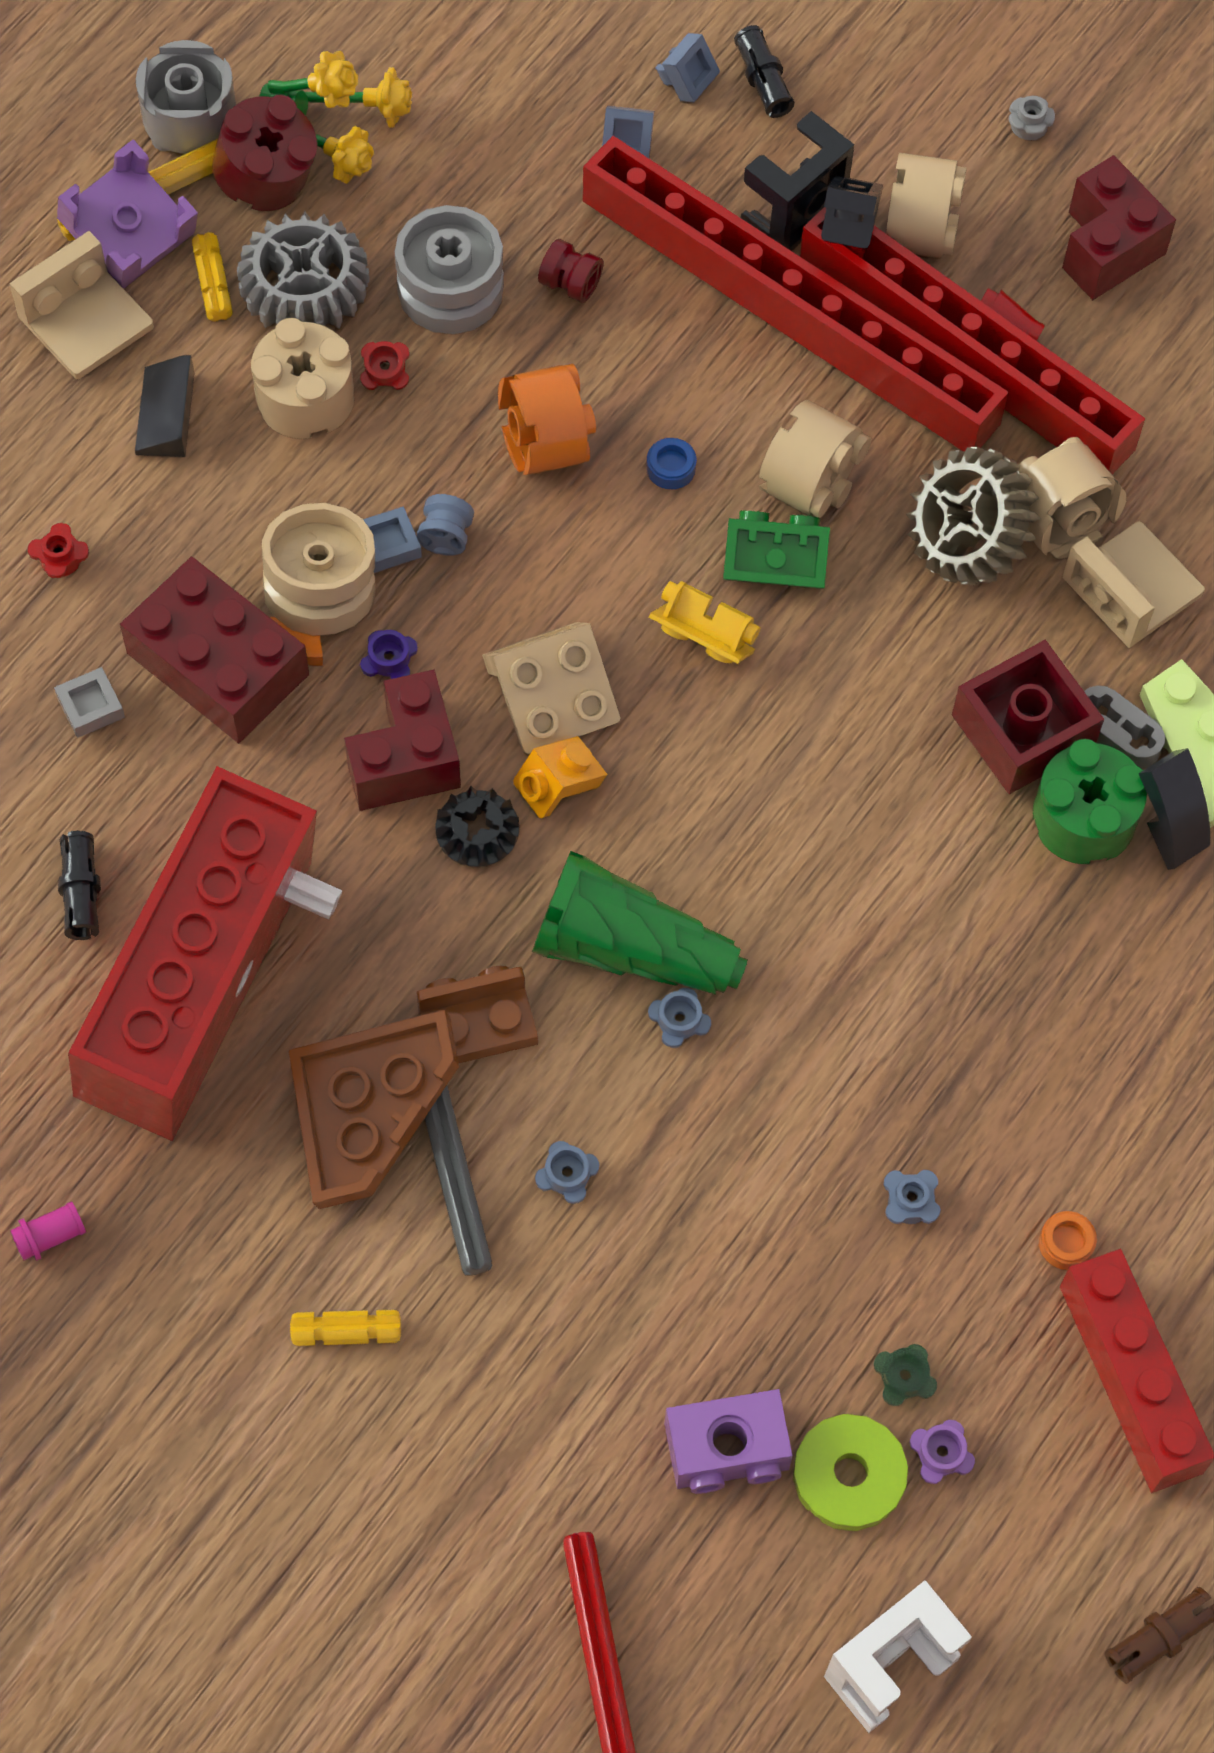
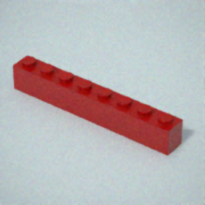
M826 207L820 210L803 227L801 258L1008 391L1004 410L1051 444L1059 447L1067 439L1078 437L1091 449L1112 475L1135 452L1145 421L1142 415L875 225L868 248H859L823 240L821 234Z

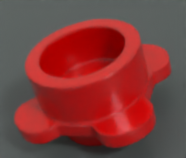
M381 341L377 343L369 342L363 346L361 356L364 359L365 371L360 375V380L366 389L374 390L378 386H391L395 390H401L408 385L409 376L405 372V361L409 358L410 352L405 344ZM382 363H389V368L387 370L381 369Z
M57 523L51 527L50 533L42 539H34L29 543L28 554L30 558L41 562L42 568L49 577L61 578L72 574L78 569L80 563L88 558L89 548L85 542L77 541L74 538L69 525ZM58 547L63 549L62 552L54 553V550Z

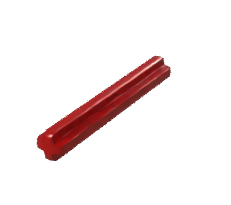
M591 1532L573 1533L564 1537L563 1547L602 1753H636L594 1535Z

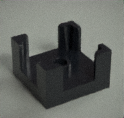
M812 111L797 123V130L821 148L817 154L811 159H804L800 163V168L791 176L764 155L754 159L745 167L744 172L745 184L772 205L771 221L756 210L751 212L745 210L740 218L791 251L802 242L803 227L824 208L827 189L834 177L838 175L850 178L855 144Z

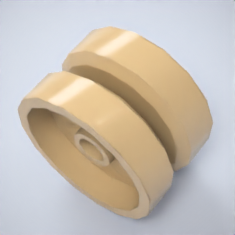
M327 503L302 504L284 511L268 525L262 539L263 586L265 604L273 617L293 631L315 636L337 634L354 627L369 613L375 598V545L373 533L362 518L344 507Z

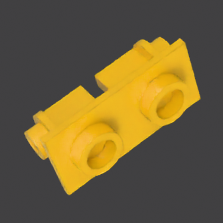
M669 581L661 596V599L668 603L651 612L648 617L662 624L661 629L669 636L679 640L691 639L706 647L705 651L710 657L723 663L735 662L738 664L752 655L755 648L749 645L755 642L761 629L760 626L754 624L753 617L723 602L718 605L713 618L706 613L713 597L683 581H680L678 584Z

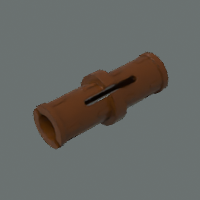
M1201 1587L1195 1588L1191 1594L1160 1615L1154 1612L1144 1619L1145 1626L1113 1648L1107 1649L1104 1654L1110 1667L1119 1663L1130 1654L1133 1656L1131 1661L1114 1672L1118 1678L1125 1684H1128L1135 1676L1166 1655L1168 1658H1172L1180 1653L1183 1642L1214 1622V1604L1197 1615L1193 1614V1611L1211 1599V1596Z

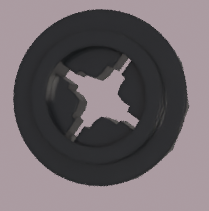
M470 786L464 793L456 796L451 794L442 809H438L435 826L436 838L444 853L460 864L472 867L491 865L502 860L514 848L519 836V817H517L513 809L511 800H505L497 795L493 788L489 791L476 790ZM482 811H484L486 826L490 829L481 828L477 835H473L472 840L469 841V825L465 820L474 821L477 815H481Z

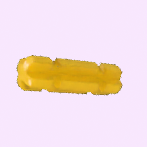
M207 232L204 235L196 234L192 238V246L207 318L213 322L220 319L227 320L232 316L233 311L218 238L212 232Z
M368 1310L323 1312L322 1317H315L314 1312H296L292 1314L290 1321V1337L292 1343L296 1346L315 1345L316 1340H323L324 1345L369 1344V1339L377 1338V1343H396L400 1341L401 1316L397 1310H376V1315H369Z

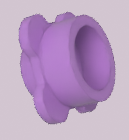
M946 1420L943 1424L933 1426L928 1431L917 1429L911 1435L910 1447L919 1455L922 1464L920 1475L927 1483L937 1484L942 1480L943 1476L956 1472L966 1475L973 1469L975 1458L973 1454L967 1451V1442L963 1435L964 1428L959 1422ZM939 1447L946 1448L947 1455L944 1457L939 1456L937 1449Z

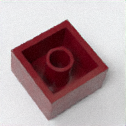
M1046 639L960 685L952 711L955 721L1009 795L1041 778L1051 759L1060 751L1070 747L1075 741L1089 739L1097 743L1104 722L1103 716Z

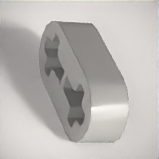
M1093 686L1086 689L1084 692L1097 709L1101 705L1108 709L1106 716L1101 714L1104 722L1097 743L1121 751L1141 769L1148 768L1156 763L1165 743V734L1162 727L1116 691L1106 686ZM1141 736L1149 740L1147 746L1142 745L1138 749L1130 745L1132 739L1138 740Z

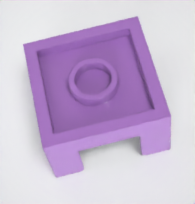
M134 139L115 153L113 169L79 194L80 187L74 184L58 197L57 219L75 239L90 231L101 242L107 272L123 289L195 233L198 212L184 196L178 198L177 205L148 173L149 157Z

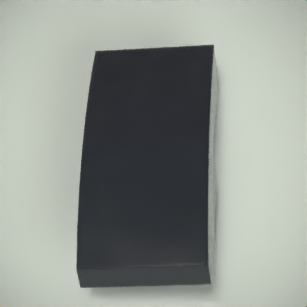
M1188 748L1175 750L1138 773L1157 814L1155 818L1147 822V825L1168 870L1177 868L1210 846V822L1207 803L1195 763Z

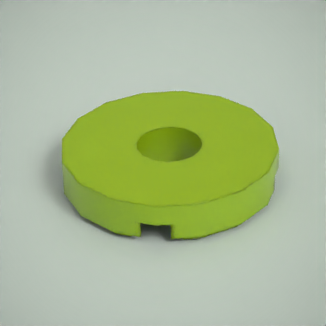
M842 1414L824 1419L806 1433L795 1455L793 1481L800 1502L814 1516L821 1519L822 1523L833 1529L859 1531L878 1525L896 1509L906 1490L908 1464L901 1443L886 1426L867 1416ZM843 1459L857 1460L865 1468L866 1479L858 1486H845L836 1478L834 1466Z

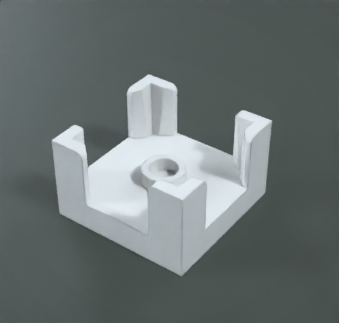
M925 1580L835 1652L824 1678L867 1732L870 1733L888 1718L889 1710L887 1707L900 1696V1689L884 1671V1668L892 1664L911 1647L930 1672L935 1676H939L959 1660L961 1654L958 1649L969 1643L972 1636Z

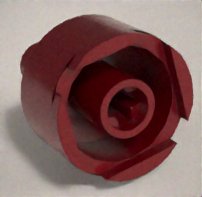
M260 96L239 102L226 113L215 147L212 169L218 186L226 196L237 202V199L252 204L251 209L274 211L290 205L296 200L305 186L316 156L317 138L314 128L309 119L297 108L293 99L288 96Z

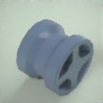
M447 494L429 496L425 501L423 509L426 521L419 525L417 531V539L420 545L436 554H461L466 548L467 535L465 529L472 524L474 509L465 500Z

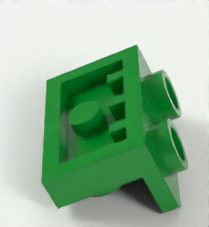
M746 510L739 511V519L729 518L723 580L814 589L825 588L830 527L819 526L820 518L790 515L789 524L769 522L770 513Z

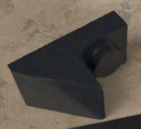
M836 175L827 189L822 239L859 248H868L879 208L883 184Z

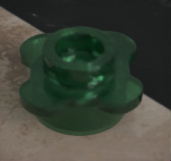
M912 1344L908 1348H900L892 1353L884 1351L876 1356L873 1364L874 1370L882 1377L885 1387L882 1397L889 1405L900 1406L908 1398L919 1396L923 1399H928L934 1395L937 1389V1381L930 1376V1366L927 1361L928 1352L924 1347ZM901 1371H908L911 1377L908 1380L902 1379L900 1377Z

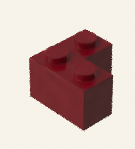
M1115 155L1076 179L1068 213L1081 227L1070 234L1062 269L1092 300H1095L1167 253L1176 219Z
M435 669L385 680L386 710L391 727L344 738L348 769L359 811L461 788L460 761Z

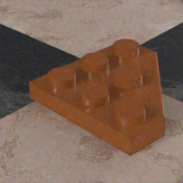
M445 1009L289 1050L313 1204L318 1209H323L370 1197L383 1181L459 1068L451 1019Z

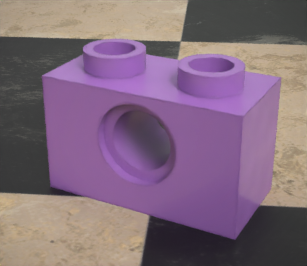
M779 1389L666 1408L664 1424L677 1489L690 1487L691 1492L694 1494L709 1493L724 1488V1481L747 1477L749 1484H762L781 1478V1471L789 1470L793 1455ZM722 1434H732L743 1442L745 1449L737 1455L726 1456L715 1448L713 1441Z

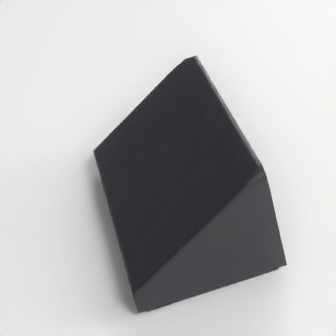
M182 355L145 367L135 445L136 455L186 456L195 375L191 355Z

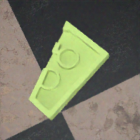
M1181 659L1144 684L1140 692V698L1148 716L1154 719L1163 729L1165 734L1163 748L1167 749L1169 754L1175 750L1189 749L1203 787L1211 828L1214 826V694Z

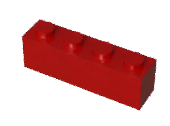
M1121 1248L1069 1267L1060 1285L1061 1292L1151 1494L1204 1474L1214 1460L1213 1449Z

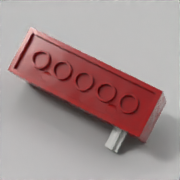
M216 766L68 1052L73 1097L173 1142L291 903L328 920L337 907L342 890L306 874L312 863L317 810Z

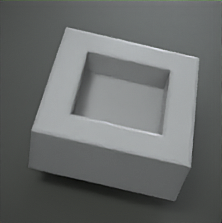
M102 667L54 687L56 696L77 738L125 718L123 708Z

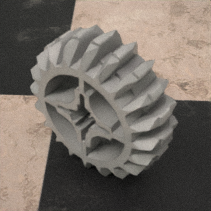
M306 211L301 216V220L292 221L285 213L282 224L276 225L267 220L264 227L265 233L252 231L251 245L242 246L241 261L238 262L237 276L240 281L238 285L240 296L247 303V309L251 312L252 316L260 315V321L265 328L275 323L278 324L286 318H296L301 322H311L323 326L329 323L340 329L343 322L342 315L348 317L355 316L357 304L364 303L366 297V287H368L370 280L369 269L366 268L368 265L366 252L359 246L356 234H346V228L343 226L342 221L330 226L325 214L318 220L312 221ZM332 263L341 271L337 279L329 275L328 267ZM271 270L278 273L279 281L274 287L266 280Z

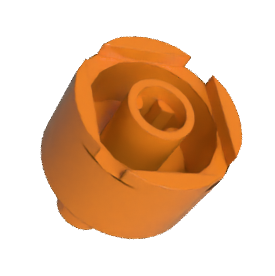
M574 364L558 365L501 378L499 382V410L508 409V425L502 426L505 444L514 467L518 472L524 471V475L579 465L590 460L587 435L596 432V421L591 405H582L579 394L580 379Z

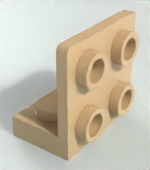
M90 231L9 283L18 318L75 379L84 377L154 328L151 317L107 272L101 242Z
M1140 521L1135 522L1099 548L1087 536L1077 542L1070 549L1062 577L1128 648L1201 598L1205 590L1204 586Z
M575 622L482 655L488 674L498 676L524 753L530 754L536 747L582 736L620 721V714L590 623Z

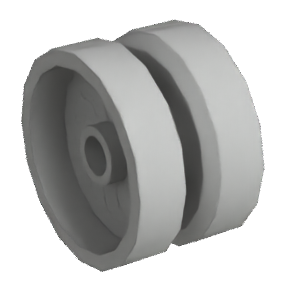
M444 205L426 209L408 220L397 236L395 248L397 292L403 311L415 324L436 333L458 334L475 330L489 321L501 305L504 289V272L502 269L503 245L498 230L484 215L467 207Z

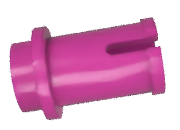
M72 1201L27 1223L22 1218L18 1220L20 1226L10 1230L23 1261L33 1256L38 1261L42 1259L40 1253L73 1237L86 1233L82 1220Z

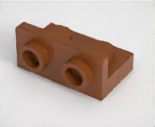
M493 966L480 972L477 977L460 981L454 978H443L433 981L425 989L417 991L419 1016L444 1009L449 1014L459 1063L538 1045V1034L525 990V976L522 967L509 969L507 966Z

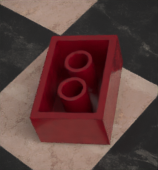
M192 556L120 623L127 654L238 744L309 676L305 645Z

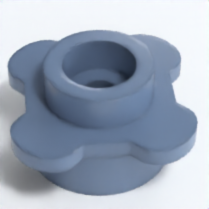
M681 988L678 991L671 992L662 1001H653L648 1009L649 1018L657 1022L663 1032L662 1042L670 1048L680 1047L684 1039L695 1034L700 1036L706 1035L711 1028V1018L702 1013V1006L698 1000L697 993L690 988ZM682 1014L685 1019L682 1022H678L675 1020V1015Z
M555 1142L549 1147V1155L546 1159L545 1167L536 1172V1185L542 1191L553 1190L564 1195L568 1203H579L586 1197L585 1186L590 1177L596 1175L599 1171V1161L593 1154H585L580 1148L569 1145L567 1142ZM570 1168L573 1172L572 1175L569 1177L562 1174L563 1169Z
M894 1170L885 1176L883 1185L889 1192L888 1206L886 1207L885 1214L892 1223L916 1224L923 1221L929 1224L938 1219L941 1209L935 1202L934 1190L938 1186V1178L932 1171L922 1170L915 1175H904L900 1171ZM915 1193L917 1199L910 1201L907 1199V1194Z

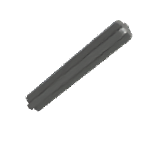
M446 1086L426 1115L425 1122L462 1271L467 1276H473L489 1271L492 1267V1260L448 1086Z

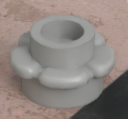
M1032 95L1025 98H1017L1009 108L1011 114L1008 119L1011 129L1016 136L1024 140H1037L1043 137L1048 127L1052 126L1055 120L1054 110L1049 108L1048 102L1039 96Z

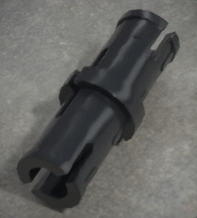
M751 25L741 29L735 35L734 43L736 47L738 46L746 64L745 76L750 86L756 87L765 107V112L769 117L778 118L788 114L793 109L795 101L791 97L781 76L783 66L779 58L772 55L764 38V33L759 26Z
M77 830L68 832V836L63 834L59 839L62 856V876L58 879V892L63 896L65 936L73 940L91 939V935L96 937L99 934L96 902L97 894L101 891V880L95 874L94 836L89 832Z

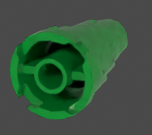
M570 851L532 950L533 953L546 958L572 961L621 976L625 973H630L674 986L681 984L715 995L716 991L724 993L727 986L734 989L738 988L748 959L739 956L741 949L734 945L735 941L704 927L701 921L657 900L653 892L609 872L586 856Z

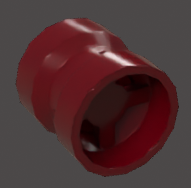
M559 238L551 244L542 260L538 273V282L551 289L560 287L567 291L569 298L585 303L599 283L604 261L590 252L583 255L576 252L573 244Z

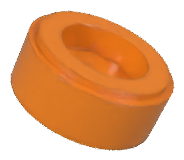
M1063 1211L1051 1216L1044 1224L1039 1236V1248L1045 1260L1052 1266L1062 1270H1068L1073 1265L1089 1260L1097 1244V1235L1092 1223L1085 1216L1072 1211Z

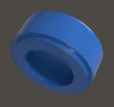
M678 438L661 439L654 443L648 451L646 464L648 477L654 484L664 489L682 488L689 484L695 476L696 453L692 446L684 440Z

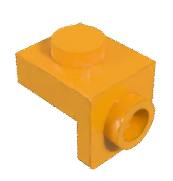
M576 736L534 748L514 777L513 783L539 818H545L552 814L562 798L599 788L608 774L580 737Z

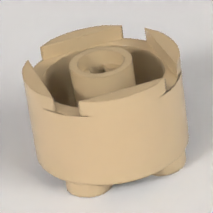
M899 153L896 169H898L897 180L893 183L886 234L915 255L941 259L943 254L952 255L959 215L950 214L951 206L960 207L966 167L957 166V160Z
M296 318L281 320L274 330L260 340L252 355L251 370L256 402L267 425L282 435L298 439L312 438L311 433L327 429L328 433L342 425L348 418L354 405L352 363L349 345L346 340L323 325L301 322Z
M805 400L798 404L790 413V415L798 418L792 428L788 431L780 427L772 440L759 474V478L766 482L759 485L760 490L808 516L821 518L830 505L838 509L846 500L852 487V482L847 480L854 464L858 465L867 454L871 445V438L863 434L862 429L809 400Z
M1078 437L1067 439L1059 447L1047 452L1040 458L1031 456L1020 463L1019 472L1027 474L1032 479L1026 490L1034 492L1039 497L1029 508L1031 512L1037 513L1041 519L1033 523L1030 522L1028 531L1032 532L1036 537L1033 541L1045 555L1050 552L1055 558H1067L1071 547L1086 536L1095 543L1102 537L1097 529L1108 518L1114 524L1125 507V490L1091 449Z

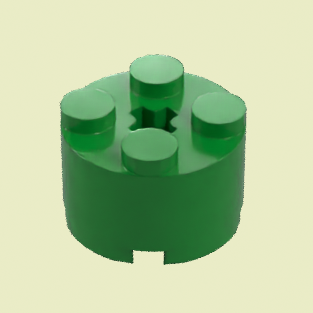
M1089 739L1077 740L1070 747L1060 751L1046 766L1033 804V819H1035L1039 830L1038 836L1043 845L1059 858L1075 864H1090L1091 860L1104 858L1109 860L1117 857L1130 844L1146 804L1147 792L1138 774L1143 770L1121 751L1107 745L1095 743Z

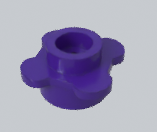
M378 630L371 633L368 637V655L360 662L362 672L370 677L379 674L388 676L391 679L410 675L408 665L411 657L418 651L416 641L409 636L405 637L395 630ZM389 653L394 655L390 660L384 658Z

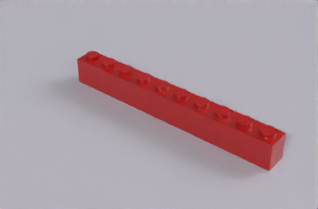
M612 136L583 166L584 203L960 450L965 452L967 447L981 448L1001 425L1008 391L620 139Z

